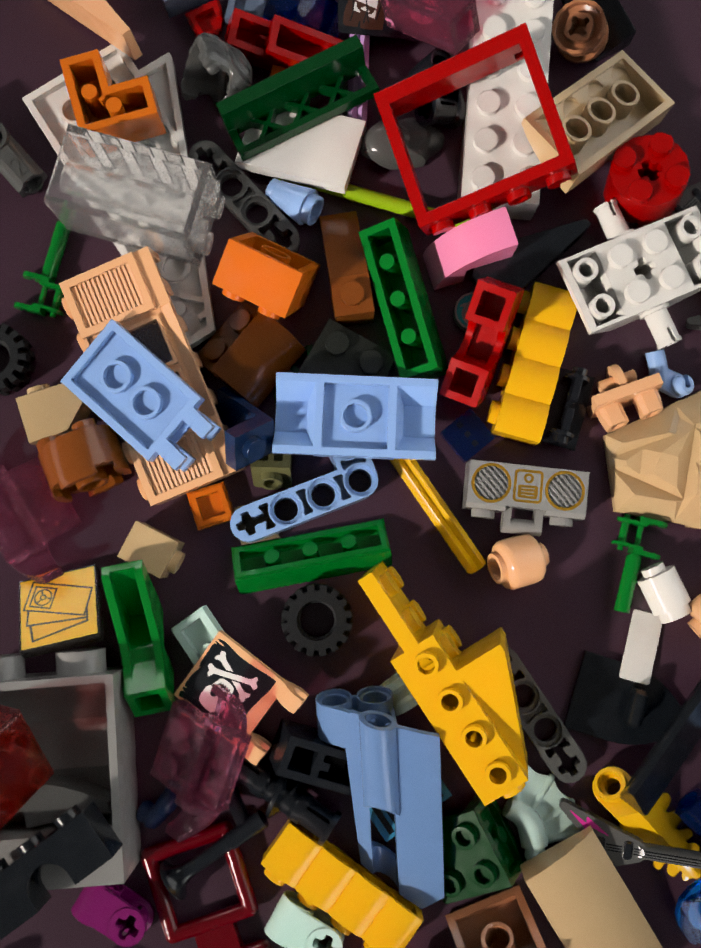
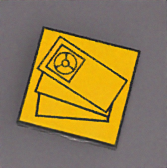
M96 564L19 582V653L25 659L105 640L100 569Z

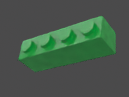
M393 217L359 231L399 376L403 378L434 379L446 375L448 363L409 230Z

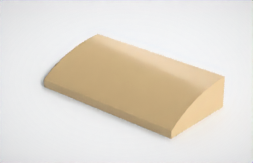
M623 50L553 98L578 170L577 174L571 176L572 179L560 183V188L565 194L609 162L617 148L634 137L643 136L658 125L675 104ZM539 107L526 116L521 124L539 161L543 163L559 155L542 107Z
M591 825L520 864L525 883L565 948H663Z

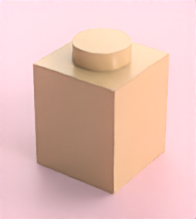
M135 521L117 557L127 562L143 560L148 573L158 578H167L169 573L176 574L185 558V553L181 551L185 543L145 522Z

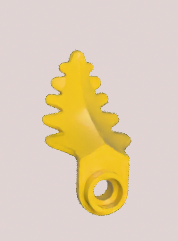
M610 766L601 769L595 775L592 789L596 799L620 822V827L623 830L638 836L645 843L700 851V846L697 843H687V840L693 836L691 829H677V826L683 819L682 812L679 810L666 812L671 803V796L668 793H662L649 814L644 816L620 798V793L631 779V776L625 770ZM612 783H620V790L616 794L608 793V788ZM655 861L652 863L656 870H660L666 864ZM667 864V872L671 877H675L681 871L684 881H689L693 878L701 882V869Z

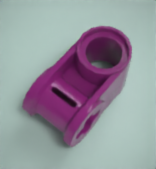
M124 884L83 887L71 908L72 915L80 923L94 928L122 947H132L138 944L155 918V909L152 903ZM130 915L136 918L134 926L128 923Z

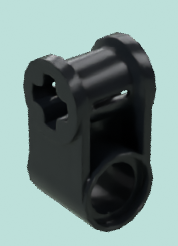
M442 47L435 48L410 69L408 77L453 57V55ZM461 88L414 109L416 121L422 126L429 127L437 123L442 124L448 129L458 128L464 119L466 111Z

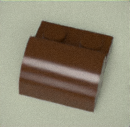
M244 301L238 305L199 351L198 355L202 361L203 368L222 381L234 393L258 408L275 388L276 372H288L306 349L275 319L261 314L257 309Z

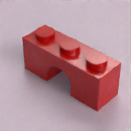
M488 276L478 279L465 319L468 320L467 330L459 350L451 357L439 392L440 395L477 408L485 401L525 289Z

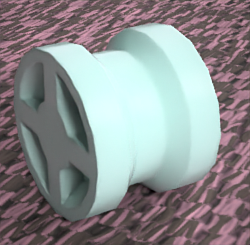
M398 673L380 685L389 688L393 692L396 716L418 705Z

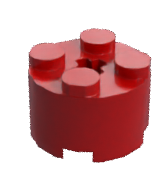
M663 132L632 138L617 148L612 157L603 192L605 202L607 201L610 204L609 201L611 199H616L625 220L637 223L639 228L671 216L683 196L691 175L687 155L674 142L671 135Z

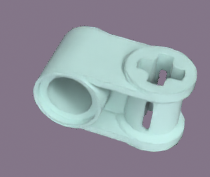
M285 890L264 928V932L272 941L284 948H343L345 935L331 924V916L319 908L316 911L310 910L297 898L298 893ZM326 935L332 938V941L329 940L326 945L319 943V940H323Z

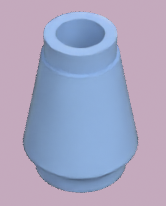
M273 178L269 182L265 191V196L299 225H313L319 218L324 206V198L318 195L316 189Z

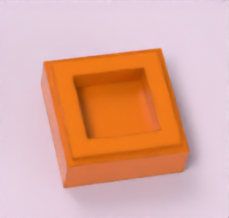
M224 481L186 493L198 531L231 520L234 509Z

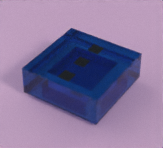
M471 408L440 432L442 438L463 463L495 438Z

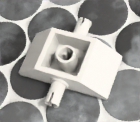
M611 199L609 201L610 204L606 201L593 210L607 241L559 260L556 265L589 335L612 331L635 320L645 319L657 344V349H664L665 346L668 347L682 340L667 308L701 291V213L697 205L634 230L633 228L629 229L617 204V200Z

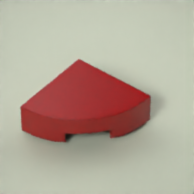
M212 0L185 14L195 37L204 32L212 33L218 37L221 36L224 17L219 0Z

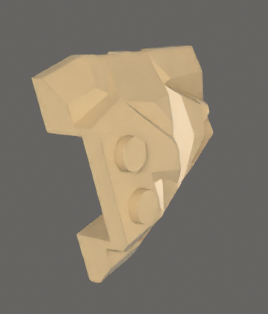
M700 390L663 408L657 416L646 420L638 419L603 436L613 512L626 513L635 517L644 516L663 522L685 525V527L692 529H701Z

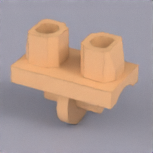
M618 364L606 367L607 378L596 383L600 393L592 396V405L586 409L590 419L598 417L607 433L626 426L629 422L624 411L626 406L634 404L641 420L659 415L663 410V404L658 391L664 382L659 373L637 380V374L634 369L623 373Z

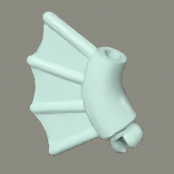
M529 765L528 781L525 782L524 789L506 802L502 812L504 817L517 826L521 847L525 849L524 856L527 861L544 852L545 847L549 843L565 840L580 832L559 807V800L561 798H566L574 803L575 800L567 797L558 789L553 774H539Z

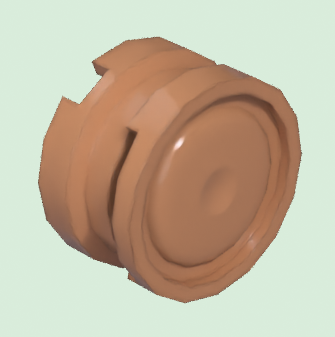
M573 0L565 4L557 12L552 24V36L559 53L566 60L573 63H587L595 59L604 50L609 39V27L603 9L595 1Z

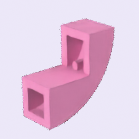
M506 206L458 225L437 238L426 248L423 258L434 290L463 282L467 270L513 256L518 246V241Z

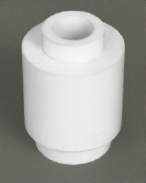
M663 561L641 570L643 577L637 580V583L653 615L659 616L663 624L676 621L692 612L689 605L691 598L674 565L665 567Z

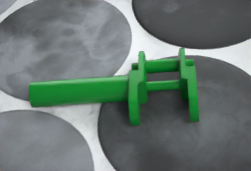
M61 221L56 222L41 274L29 271L23 272L25 279H34L43 286L38 303L34 302L32 305L14 302L13 307L15 309L25 310L30 314L45 317L46 313H50L52 318H55L56 315H64V312L59 310L63 292L60 285L55 284V280L57 279L71 232V225ZM48 289L56 291L51 307L43 305Z
M625 513L624 517L617 516L616 520L622 522L618 540L611 541L612 544L618 545L617 550L623 551V547L628 548L614 610L630 614L642 557L660 561L661 555L643 551V546H640L643 529L648 525L667 529L668 523L644 516L635 517L634 520L630 519V514ZM630 525L638 526L634 544L626 542Z

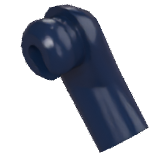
M174 775L155 804L149 800L141 803L136 811V819L144 823L145 828L155 829L159 827L178 807L190 788V784L181 777Z

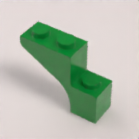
M143 560L101 567L102 584L121 652L124 698L135 717L175 710L174 668L164 648L163 607Z

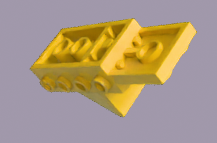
M381 561L369 569L358 580V583L399 644L390 662L435 731L439 733L442 742L484 806L501 796L508 799L517 795L524 789L525 782L528 781V758L504 630L500 627L468 648L460 651L459 647L462 646V642L451 625L444 627L440 619L425 626L423 622L426 620V616L414 599L410 602L401 589L404 586V582L393 566L387 568L384 562Z

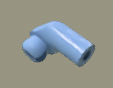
M665 349L645 353L649 376L659 373L664 382L659 389L660 392L672 398H682L693 391L694 381L691 376L687 374L682 375L668 368Z

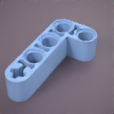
M329 457L335 471L235 510L230 520L232 533L243 542H257L367 499L376 490L379 481L372 459ZM355 472L364 473L370 481L369 489L364 492L353 490L349 485V476ZM318 486L330 488L334 494L333 502L328 506H318L312 500L311 494L313 490ZM282 500H290L296 504L298 512L292 520L283 521L275 515V507ZM268 505L269 517L276 525L275 527L268 529L267 522L264 521L255 526L256 533L253 535H249L246 530L239 531L238 526L243 523L242 516L249 514L252 519L263 517L264 514L260 508Z

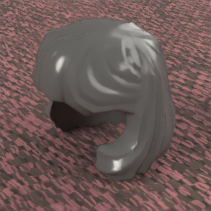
M201 33L196 37L189 50L181 81V96L186 101H189L191 99L195 100L199 95H209L213 100L214 106L217 107V102L252 86L253 72L251 64L239 49L212 33Z

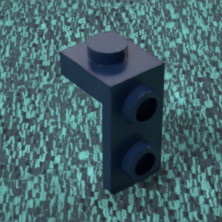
M224 386L217 389L218 414L221 422L229 427V429L225 430L226 464L237 471L271 454L275 431L274 419Z

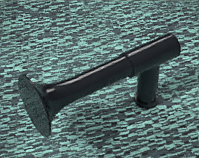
M238 786L228 787L222 792V797L227 802L236 826L226 832L225 836L186 862L172 865L168 861H162L160 864L161 879L175 899L179 901L185 900L187 884L194 876L269 826L266 816L260 810L249 816Z

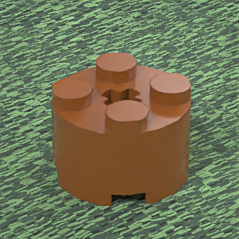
M94 418L80 420L71 426L73 431L60 436L52 435L42 438L36 444L39 452V461L52 495L58 502H73L71 494L88 492L89 497L96 496L123 483L122 473L124 475L132 473L117 433L109 425H97Z

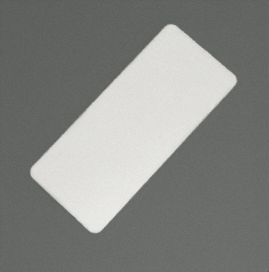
M637 609L633 610L619 673L620 678L644 685L650 684L662 628L659 616H654L652 613Z

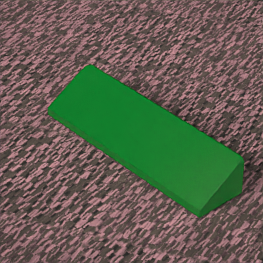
M384 518L231 548L234 578L240 594L367 571L381 561L384 562L386 567L392 565L391 549Z

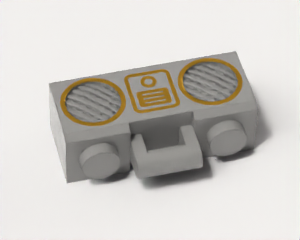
M470 459L465 466L461 509L471 510V517L494 519L495 513H501V533L530 534L540 537L543 518H549L550 526L573 527V521L585 520L590 472ZM512 510L533 512L532 520L511 518Z

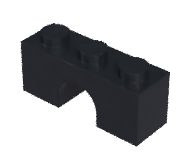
M94 801L81 811L77 805L68 809L53 821L57 829L46 837L43 836L41 831L34 834L17 847L21 855L9 864L4 857L0 859V940L37 914L52 897L41 880L42 865L55 864L62 867L76 885L110 860L123 845Z

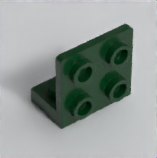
M476 794L463 811L442 817L445 896L442 900L445 904L510 888L514 885L521 873L520 864L527 860L506 818L502 815V810L497 800L484 806Z

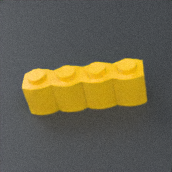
M535 281L529 291H524L517 313L522 314L519 328L513 326L506 349L512 350L510 363L502 364L496 383L497 386L502 387L499 401L492 400L486 419L487 423L492 424L490 434L536 446L541 442L550 404L556 389L560 367L566 352L570 330L577 311L568 290Z
M287 820L263 854L261 865L265 868L264 874L267 878L278 886L287 884L298 892L297 898L304 906L313 911L319 908L331 916V924L338 931L347 936L353 933L364 940V948H405L424 921L421 909L401 896L398 891L389 887L368 869L356 863L350 856L331 842L326 840L323 846L317 843L319 838L298 823L295 825L290 820Z

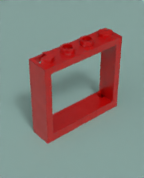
M526 23L373 94L418 226L427 236L446 233L455 228V224L493 211L494 208L508 203L510 206L523 203L532 197V192L546 186L548 189L561 187L560 183L572 179L571 176L578 173L572 150ZM525 59L559 156L429 211L397 117Z

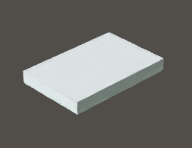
M285 111L277 115L274 123L286 126L294 122L296 113ZM337 115L245 161H242L239 153H237L235 164L241 170L346 194L363 136L367 129L366 121ZM255 128L246 130L242 139L244 146L259 139L262 130Z

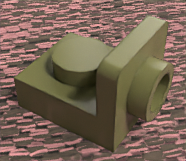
M271 453L251 463L253 485L266 490L291 488L293 482V454Z

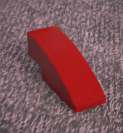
M236 7L229 19L224 39L225 42L239 49L246 56L251 66L271 71L272 65L289 68L344 41L276 14L270 21Z

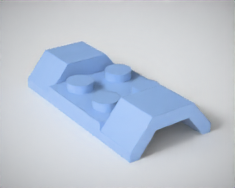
M276 372V415L272 453L313 455L318 457L435 461V415L438 379Z

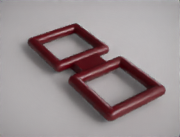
M222 821L147 847L141 852V861L167 942L175 944L195 937L198 948H272L267 939H259L243 945L236 923L252 917L258 912V903L240 846L225 854L240 901L237 904L178 923L169 891L161 879L159 861L219 840L225 836L226 832L234 828L231 822Z

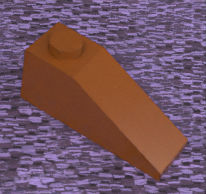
M352 211L319 216L335 322L344 327L373 323L375 309L366 257L358 233L360 227L357 212Z

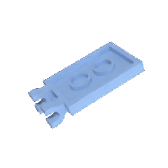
M113 319L109 321L60 381L147 461L154 462L160 455L175 471L181 469L186 472L196 460L185 449L177 445V442L189 428L202 439L207 438L210 441L222 429L208 416L198 410L205 399L119 322Z

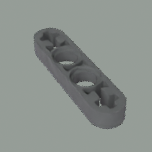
M204 140L194 144L189 151L188 157L196 159L205 186L249 232H254L277 243L275 235L270 231L274 224L275 230L283 238L290 235L291 246L287 249L298 253L300 238L296 227L227 154L212 141ZM203 154L208 158L212 156L215 167L219 170L216 177L214 171L206 163L201 165L199 157ZM228 179H237L242 183L243 187L239 194L227 196L221 190L222 185ZM257 205L266 208L268 216L265 221L252 223L248 220L247 213L250 208Z
M508 647L513 675L518 670L521 672V676L513 678L515 687L525 684L532 690L531 702L526 706H518L523 731L549 770L560 781L565 783L579 781L585 775L587 769V761L583 752L518 655ZM542 718L551 719L555 725L554 734L546 740H540L534 734L535 723ZM565 738L566 742L560 743ZM559 745L562 751L570 758L575 756L576 758L572 761L574 769L570 772L564 768L558 770L562 761L551 748ZM551 749L549 753L546 754L545 750Z

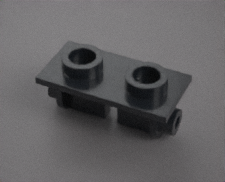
M575 366L571 371L560 367L556 389L550 404L541 442L575 451L595 377L587 375V369Z

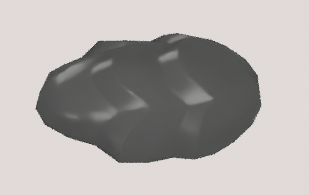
M415 117L397 119L413 167H423L429 158L436 155L443 148L444 134L439 128L432 125L429 127L420 125ZM380 121L366 131L363 136L360 152L365 158L371 159L382 167L399 170L383 121Z

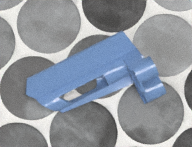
M368 686L360 689L357 695H351L347 690L335 688L320 692L315 698L318 737L325 743L339 746L346 750L361 864L372 874L381 872L390 877L396 883L399 894L421 909L445 898L439 733L398 725L393 703V692L389 688ZM370 808L394 814L396 854L383 844L371 841Z

